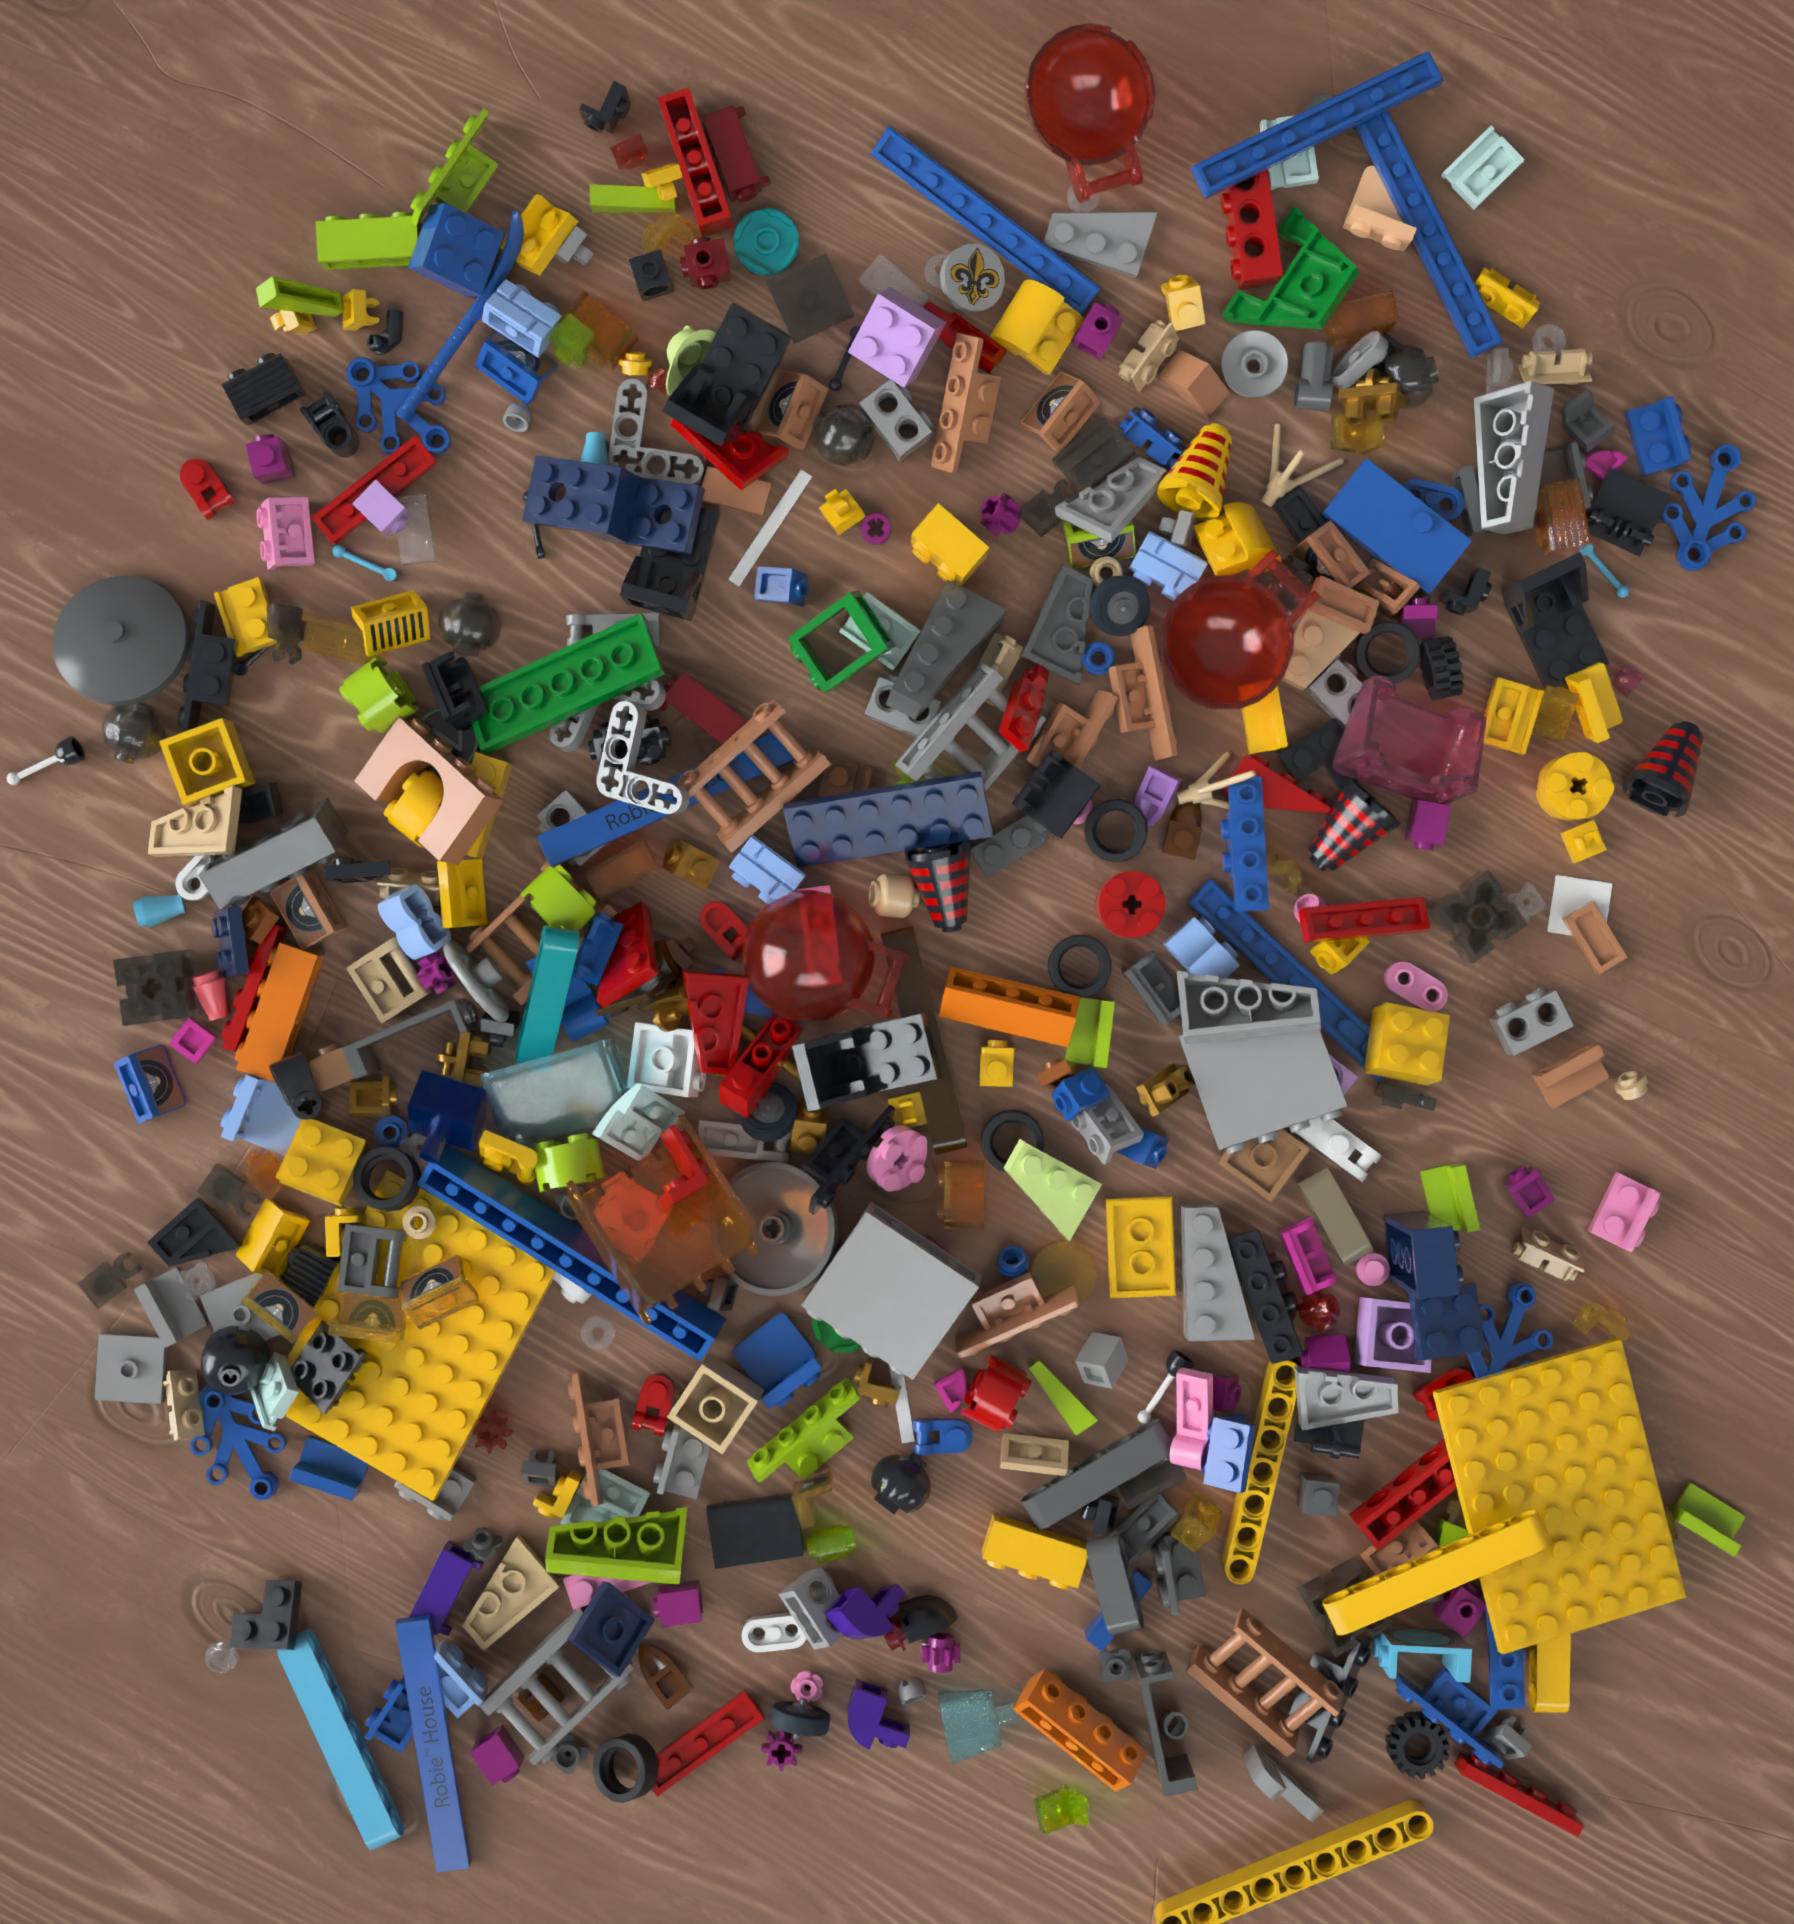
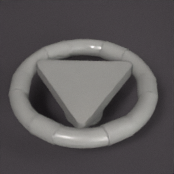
M454 941L447 942L443 948L445 958L466 990L493 1019L505 1022L509 1018L508 1006L502 995L493 987V985L504 978L500 970L490 958L487 957L478 964L459 944Z

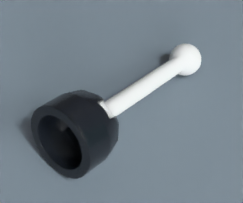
M70 736L57 744L54 756L19 773H9L7 775V782L11 785H17L22 778L57 761L65 765L79 763L85 759L84 750L75 737Z
M1173 1349L1167 1357L1166 1369L1169 1374L1146 1409L1138 1413V1420L1141 1423H1148L1150 1421V1413L1172 1380L1176 1378V1373L1182 1367L1188 1369L1194 1367L1195 1363L1183 1353Z

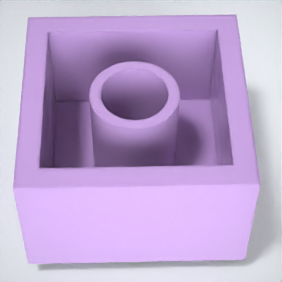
M889 287L878 293L848 353L905 388L918 377L946 322Z
M1359 1297L1353 1363L1370 1367L1431 1373L1432 1359L1424 1361L1417 1359L1410 1303Z

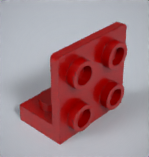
M675 1124L660 1135L661 1140L682 1174L663 1187L665 1193L658 1200L664 1210L709 1183L706 1178L709 1176L707 1167L700 1158L695 1159L689 1149L692 1146L689 1136L684 1129L678 1130Z

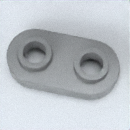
M1378 331L1366 334L1335 363L1331 369L1330 382H1333V385L1338 390L1355 387L1357 381L1361 380L1362 376L1373 365L1379 364L1386 357L1388 341Z

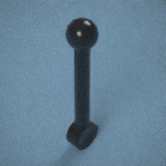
M854 326L850 330L851 340L835 378L829 382V388L832 391H839L842 387L841 379L852 355L848 351L861 328L859 326Z
M526 491L523 494V500L525 503L527 500L528 491ZM531 524L538 559L545 558L539 527L538 525Z
M285 625L278 626L281 638L287 637L289 634L288 628ZM271 646L255 651L243 663H236L234 673L239 676L245 675L248 672V666Z

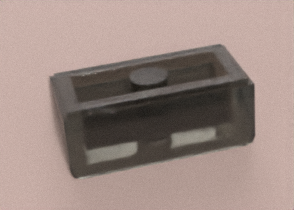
M1169 1455L1117 1487L1128 1509H1132L1186 1480L1187 1476L1180 1465L1171 1463Z

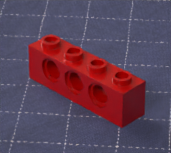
M689 87L658 97L660 111L702 237L733 228L731 213Z
M1268 169L1247 179L1251 189L1241 190L1235 185L1224 190L1225 193L1221 194L1222 213L1228 214L1229 226L1225 229L1226 243L1228 247H1233L1234 259L1230 261L1232 280L1238 281L1239 290L1276 285L1283 276ZM1243 211L1251 212L1255 216L1256 222H1244L1240 217V213ZM1245 245H1256L1260 249L1261 255L1250 256L1245 250Z
M1442 1439L1348 1514L1377 1551L1457 1488L1445 1439Z

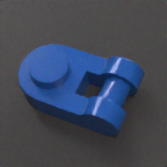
M919 1418L913 1420V1430L917 1432V1442L913 1443V1453L916 1455L961 1453L967 1450L972 1443L971 1427L963 1419ZM930 1431H939L940 1441H930Z

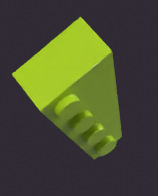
M688 1507L676 1508V1511L663 1513L659 1511L647 1512L646 1515L625 1518V1516L612 1517V1520L594 1522L592 1520L550 1526L545 1557L546 1573L680 1585Z

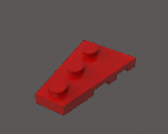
M672 418L671 426L741 491L784 460L788 455L789 449L780 444L775 447L761 440L762 435L753 430L749 433L743 431L737 440L720 446Z
M642 901L631 908L625 909L614 920V922L623 924L624 927L600 981L596 1001L604 1008L659 975L650 910Z
M682 970L698 1069L702 1073L727 1075L737 1059L750 978L742 974Z

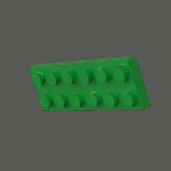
M639 613L480 686L479 689L490 712L472 723L480 751L488 755L664 675L665 672L646 617Z

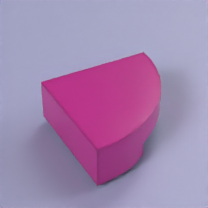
M1618 451L1593 452L1585 457V470L1602 483L1608 469L1612 468L1617 471L1628 457Z
M963 1366L934 1382L950 1413L960 1406L966 1393L967 1378Z

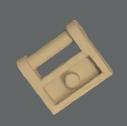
M396 936L346 967V970L381 1024L386 1023L434 992L429 988L424 989V986L419 981V977L416 976L418 972L400 947ZM389 953L414 991L407 996L382 960Z

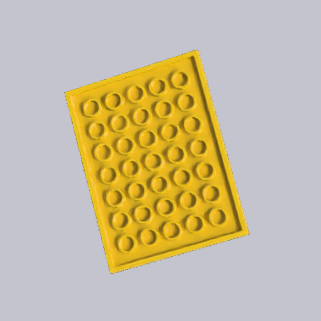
M392 1169L386 1170L374 1194L384 1199L394 1197L403 1188L406 1177ZM420 1187L419 1193L412 1203L403 1209L386 1212L367 1206L363 1214V1220L358 1223L359 1225L404 1230L403 1217L414 1206H426L436 1216V1228L429 1237L414 1239L407 1235L406 1241L402 1242L397 1286L400 1287L399 1298L387 1299L403 1300L401 1284L403 1281L455 1256H458L460 1277L407 1302L403 1331L342 1324L346 1293L371 1297L379 1296L337 1291L340 1272L339 1264L327 1283L329 1285L323 1296H320L313 1309L316 1311L315 1316L301 1331L287 1360L291 1368L323 1320L353 1349L356 1347L364 1349L368 1353L365 1357L367 1362L364 1365L362 1364L357 1373L353 1372L356 1376L355 1380L347 1381L350 1384V1388L344 1392L338 1406H333L327 1414H324L298 1388L299 1393L284 1416L434 1501L438 1498L551 1285L556 1271ZM419 1216L414 1219V1225L418 1229L423 1226V1220ZM386 1239L380 1240L375 1284L378 1285L384 1284L389 1240Z
M1610 1339L1433 1391L1468 1535L1521 1512L1536 1509L1552 1539V1544L1546 1549L1479 1577L1498 1652L1507 1654L1686 1598L1621 1339Z

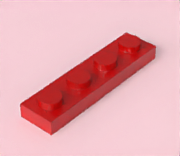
M414 435L311 518L331 544L335 546L368 520L352 503L375 480L396 498L439 463L420 439Z
M1424 897L1304 907L1298 911L1304 943L1421 933L1431 929Z
M275 923L261 944L255 942L258 945L255 957H251L248 961L249 973L244 974L247 977L244 988L237 991L233 1001V1007L236 1008L232 1020L226 1022L222 1031L221 1038L225 1039L222 1048L236 1052L239 1044L242 1041H246L249 1029L246 1028L247 1019L251 1011L257 1009L260 1000L257 997L258 987L263 978L267 979L271 966H268L270 953L274 947L278 948L279 943L283 942L287 926Z
M746 1688L656 1753L659 1769L658 1778L652 1791L657 1797L764 1720L765 1714Z
M1459 1753L1454 1762L1455 1767L1462 1776L1576 1837H1579L1583 1830L1584 1824L1576 1816L1578 1811L1563 1801H1559L1556 1804L1548 1800L1549 1796L1533 1785H1530L1528 1789L1518 1784L1519 1779L1505 1770H1501L1498 1773L1490 1769V1765L1488 1766L1483 1763L1475 1754H1472L1470 1758Z

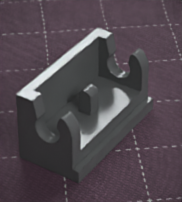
M1150 951L1122 971L1161 1026L1167 1025L1181 1014L1179 989L1153 951Z

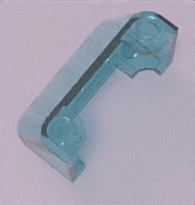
M615 1037L480 1074L485 1094L501 1136L531 1149H534L532 1144L534 1142L598 1125L610 1108L629 1090Z

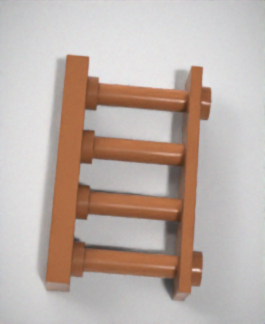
M774 699L769 703L761 704L754 711L753 717L696 769L685 772L678 780V784L686 788L690 798L694 796L720 824V831L716 833V836L731 853L781 810L784 803L791 801L831 765L816 747L813 746L810 750H804L778 720L785 713V710ZM766 729H769L795 758L794 764L786 772H779L753 742ZM742 751L770 780V786L761 794L755 795L728 765ZM717 773L745 802V808L737 816L730 817L703 787Z
M548 861L540 868L542 872L549 866ZM566 861L560 864V866L564 868L569 862ZM572 879L571 885L579 893L582 888ZM520 895L487 928L484 925L477 928L469 936L468 939L471 943L466 947L470 953H476L482 947L516 982L515 987L518 991L512 997L521 1006L526 1005L532 975L530 973L525 974L491 937L506 924L537 956L540 940L515 916L523 906L533 900L530 895L525 900ZM601 903L599 905L596 904L593 908L597 914L601 912L610 916L611 921H614L621 914L610 903L605 907ZM591 920L581 930H579L578 950L581 946V943L584 939V936L587 932Z
M1242 1607L1238 1611L1233 1629L1236 1633L1213 1653L1208 1652L1201 1645L1197 1646L1191 1652L1186 1672L1288 1757L1296 1750L1300 1732L1298 1727L1322 1707L1335 1717L1339 1715L1344 1693L1335 1682L1325 1678L1265 1627L1257 1616L1251 1615ZM1247 1642L1261 1655L1239 1674H1234L1223 1662ZM1273 1664L1286 1677L1264 1696L1259 1695L1248 1684ZM1298 1685L1312 1698L1292 1715L1286 1717L1274 1708L1273 1705Z

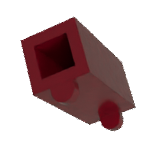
M734 105L704 115L702 119L731 202L736 200L747 202L754 199L757 193L761 192L762 188L770 185L771 182L769 176L759 178L739 122V118L746 115L743 106L734 108Z
M684 672L679 677L674 674L664 686L666 697L659 709L664 711L669 705L673 706L721 745L747 723L744 718Z

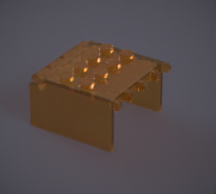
M684 1114L677 1117L678 1130L684 1129L692 1143L689 1149L695 1159L700 1158L707 1167L709 1176L706 1178L709 1183L666 1210L663 1209L658 1198L665 1193L663 1187L682 1174L665 1145L657 1149V1153L661 1158L660 1162H657L651 1153L628 1167L633 1176L632 1179L629 1180L626 1173L622 1170L601 1183L600 1187L605 1193L602 1197L595 1188L581 1195L572 1180L566 1183L568 1203L574 1210L575 1217L645 1326L652 1322L646 1311L664 1300L671 1309L676 1308L678 1305L672 1295L693 1282L700 1292L706 1289V1285L701 1277L720 1265H723L728 1274L735 1271V1268L730 1259L744 1250L748 1249L753 1258L760 1255L754 1243L756 1223Z

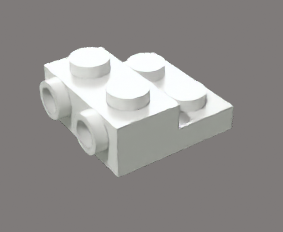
M635 1022L627 1088L631 1089L637 1083H640L656 1093L682 1097H698V1092L703 1091L705 1088L706 1073H702L698 1069L692 1029L678 1027L674 1031L664 1032L655 1024Z

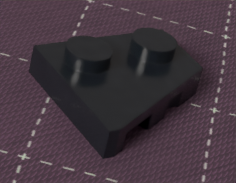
M354 858L334 859V865L324 866L325 880L338 884L370 882L383 878L384 875H391L390 861L361 863V861H354Z
M201 1197L196 1198L147 1242L168 1267L235 1250L242 1245Z

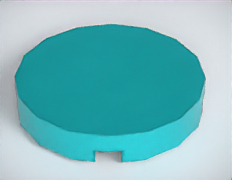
M762 208V210L746 214L737 224L733 236L735 254L740 264L750 273L762 277L777 276L787 271L796 261L800 249L799 233L793 220L784 212L773 208Z

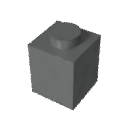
M1300 1472L1297 1505L1305 1514L1337 1517L1340 1483L1330 1474Z

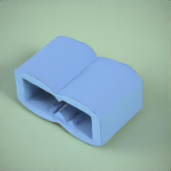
M417 884L396 891L377 904L381 918L391 930L396 932L400 947L413 960L436 952L451 940L449 929L443 928L442 918L433 912L429 897Z
M1190 917L1163 943L1166 949L1190 974L1203 976L1206 974L1227 978L1240 966L1235 960L1239 956L1237 952L1226 941L1220 944L1212 936L1216 930L1203 917L1199 921L1195 917Z

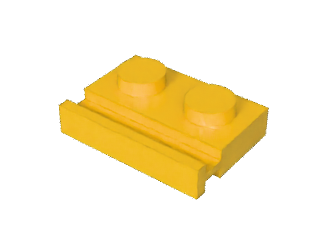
M256 577L229 587L228 590L214 593L227 637L238 640L236 657L243 656L242 654L255 652L282 642L263 579Z
M1500 677L1495 678L1476 742L1511 751L1518 755H1525L1544 691Z
M482 859L462 860L459 865L437 861L443 928L488 925Z

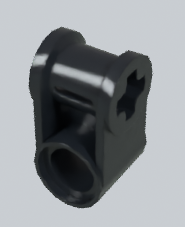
M328 390L323 392L322 398L309 407L302 406L299 408L313 430L333 453L339 457L348 458L357 452L359 438L345 418L343 410ZM340 433H347V439L344 444L335 446L334 440L336 436Z
M296 1052L269 1065L276 1085L295 1116L304 1120L315 1117L321 1110L322 1101L312 1079L313 1075L302 1052Z

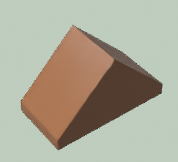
M1181 350L1175 354L1158 374V377L1207 419L1230 393L1209 363Z
M1374 558L1366 566L1371 573L1354 586L1360 593L1380 601L1378 609L1388 618L1397 613L1420 588V585L1414 580Z

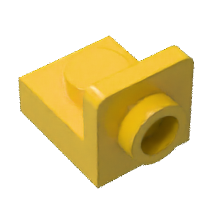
M1367 938L1324 941L1315 945L1310 950V953L1316 958L1321 968L1333 975L1346 967L1370 941Z
M988 1040V1046H980L979 1086L1013 1087L1015 1048L1008 1047L1007 1040Z
M355 1207L335 1208V1213L325 1217L326 1257L342 1255L346 1223L362 1221L364 1212H355Z
M571 1470L567 1479L562 1476L560 1477L552 1495L558 1497L557 1499L539 1492L533 1505L539 1507L538 1511L549 1518H556L558 1516L563 1519L583 1475Z

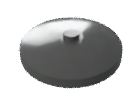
M135 576L105 578L80 590L63 608L53 633V654L56 665L64 679L87 699L110 706L137 704L161 693L180 673L186 661L190 644L187 619L175 599L158 584Z
M763 1162L749 1166L738 1172L725 1184L714 1203L710 1219V1238L714 1254L728 1277L750 1292L765 1296H781L798 1292L814 1283L833 1259L839 1238V1220L834 1201L826 1209L821 1207L815 1215L808 1211L812 1195L822 1184L803 1171L802 1167L785 1162Z

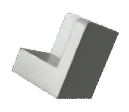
M1092 1332L1075 1362L1084 1383L1113 1389L1129 1358L1121 1337Z

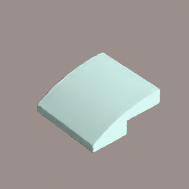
M637 1083L610 1108L592 1134L644 1164L660 1135L674 1124L677 1126L685 1111L640 1083Z
M605 1469L599 1470L604 1503L592 1507L591 1499L586 1500L582 1480L560 1524L592 1520L594 1522L612 1520V1517L625 1516V1518L639 1516L650 1493Z

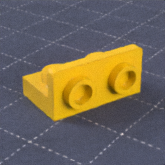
M536 194L521 214L524 236L515 262L520 267L540 276L579 221L570 213L554 207L542 195ZM508 234L499 246L502 251L505 247Z

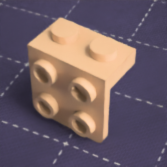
M1374 166L1366 167L1342 228L1349 230L1358 237L1369 238L1380 242L1389 249L1404 252L1413 240L1417 228L1401 221Z

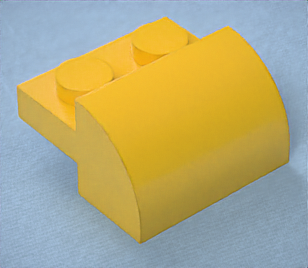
M1024 280L990 337L1013 355H1020L1042 373L1049 375L1085 317L1065 303V297L1055 290L1034 280Z
M1233 502L1223 505V515L1193 526L1195 536L1217 580L1247 570L1250 577L1282 566L1281 557L1259 515L1247 503Z

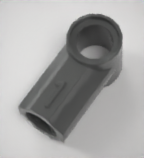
M1317 341L1305 343L1301 376L1298 378L1295 389L1294 408L1323 412L1329 411L1333 393V382H1330L1334 352L1333 345Z

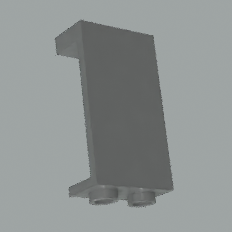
M1577 442L1570 443L1563 449L1544 453L1534 523L1580 514L1591 508L1593 491L1590 483H1586L1583 470L1586 468V459L1584 452L1579 450ZM1473 465L1460 467L1452 473L1455 488L1463 495L1464 509L1461 517L1465 536L1470 538L1493 533L1481 529L1478 467L1473 468Z
M465 998L452 1000L343 1047V1053L354 1078H362L381 1071L371 1048L372 1045L448 1012H452L460 1033L478 1029L476 1021L479 1020V1016L472 1002L467 1004Z
M1159 1650L1143 1652L1140 1655L1141 1657L1134 1658L1157 1774L1164 1795L1166 1797L1198 1790L1196 1778L1187 1754L1164 1759L1148 1683L1175 1678L1172 1666L1166 1652L1160 1653Z

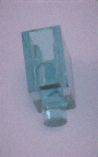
M991 1690L938 1692L939 1706L952 1764L1002 1745L999 1727L1018 1723L1016 1711L1013 1710L1014 1703L995 1707Z

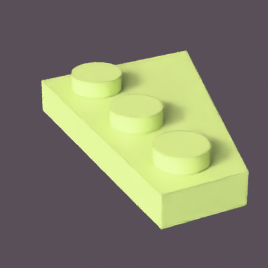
M1019 1139L1003 1167L1069 1242L1102 1185L1097 1180Z

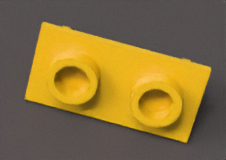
M1484 267L1474 284L1485 305L1519 327L1524 328L1539 308L1540 301L1536 300L1537 295L1531 294L1517 284L1512 290L1507 288L1511 280L1495 271L1494 268L1489 270Z

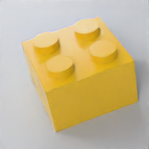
M939 503L911 535V545L914 548L912 553L925 564L931 561L938 568L937 574L945 582L949 580L961 587L987 558L990 548Z
M221 718L159 741L182 805L194 807L200 804V800L208 796H219L224 793V789L231 786L243 789L256 784L233 721Z
M1388 1002L1373 1008L1364 1073L1426 1086L1442 1081L1450 1015Z
M312 1118L308 1120L302 1119L276 1178L282 1184L343 1208L353 1186V1174L356 1164L368 1152L370 1146L362 1138Z

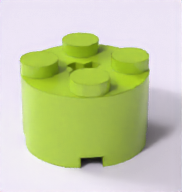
M376 656L344 680V684L339 687V690L347 702L353 703L360 712L357 717L365 729L371 731L375 728L378 732L386 734L398 717L407 719L417 712L419 707L412 705L417 700L403 677L397 670L392 673L384 667L389 662L381 656Z
M559 864L555 868L548 866L520 893L524 900L529 895L533 898L530 902L532 904L531 907L551 927L579 931L597 914L593 909L597 902L584 889L578 893L571 885L573 878Z
M582 1133L567 1137L568 1143L560 1145V1141L555 1142L554 1140L535 1144V1152L538 1156L535 1171L540 1192L550 1191V1189L556 1187L562 1189L594 1182V1174L596 1179L606 1178L598 1139H593L592 1134Z

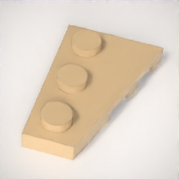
M1305 608L1273 676L1303 691L1360 632Z
M231 786L224 789L223 794L216 797L208 796L200 800V804L192 808H181L152 821L148 855L172 857L235 854L242 788Z
M519 1533L462 1625L483 1651L561 1585L553 1573H546V1565Z

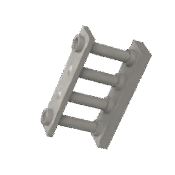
M981 663L896 762L895 766L915 781L921 776H924L927 780L942 778L944 776L932 765L938 755L945 750L969 773L981 771L986 791L1019 753L1005 737L1001 739L976 715V711L986 699H989L1002 713L1005 712L1008 699L998 690V685L1004 678L996 670ZM1039 715L1033 738L1039 733L1042 724L1046 721L1042 715ZM964 725H968L993 749L981 764L954 741L955 735Z
M580 1607L575 1609L486 1694L484 1702L480 1705L481 1709L488 1716L494 1711L498 1714L502 1712L535 1748L529 1754V1761L533 1765L537 1764L540 1760L543 1763L548 1761L558 1750L556 1744L614 1688L617 1690L622 1689L633 1677L630 1674L634 1669L631 1662L628 1663L621 1677L613 1676L604 1669L610 1677L594 1690L562 1655L563 1650L560 1647L567 1641L570 1633L584 1613ZM545 1662L548 1666L552 1664L585 1700L571 1715L537 1679L538 1674L535 1671ZM521 1687L523 1690L527 1688L560 1724L546 1739L511 1703L513 1698L510 1695L517 1688Z

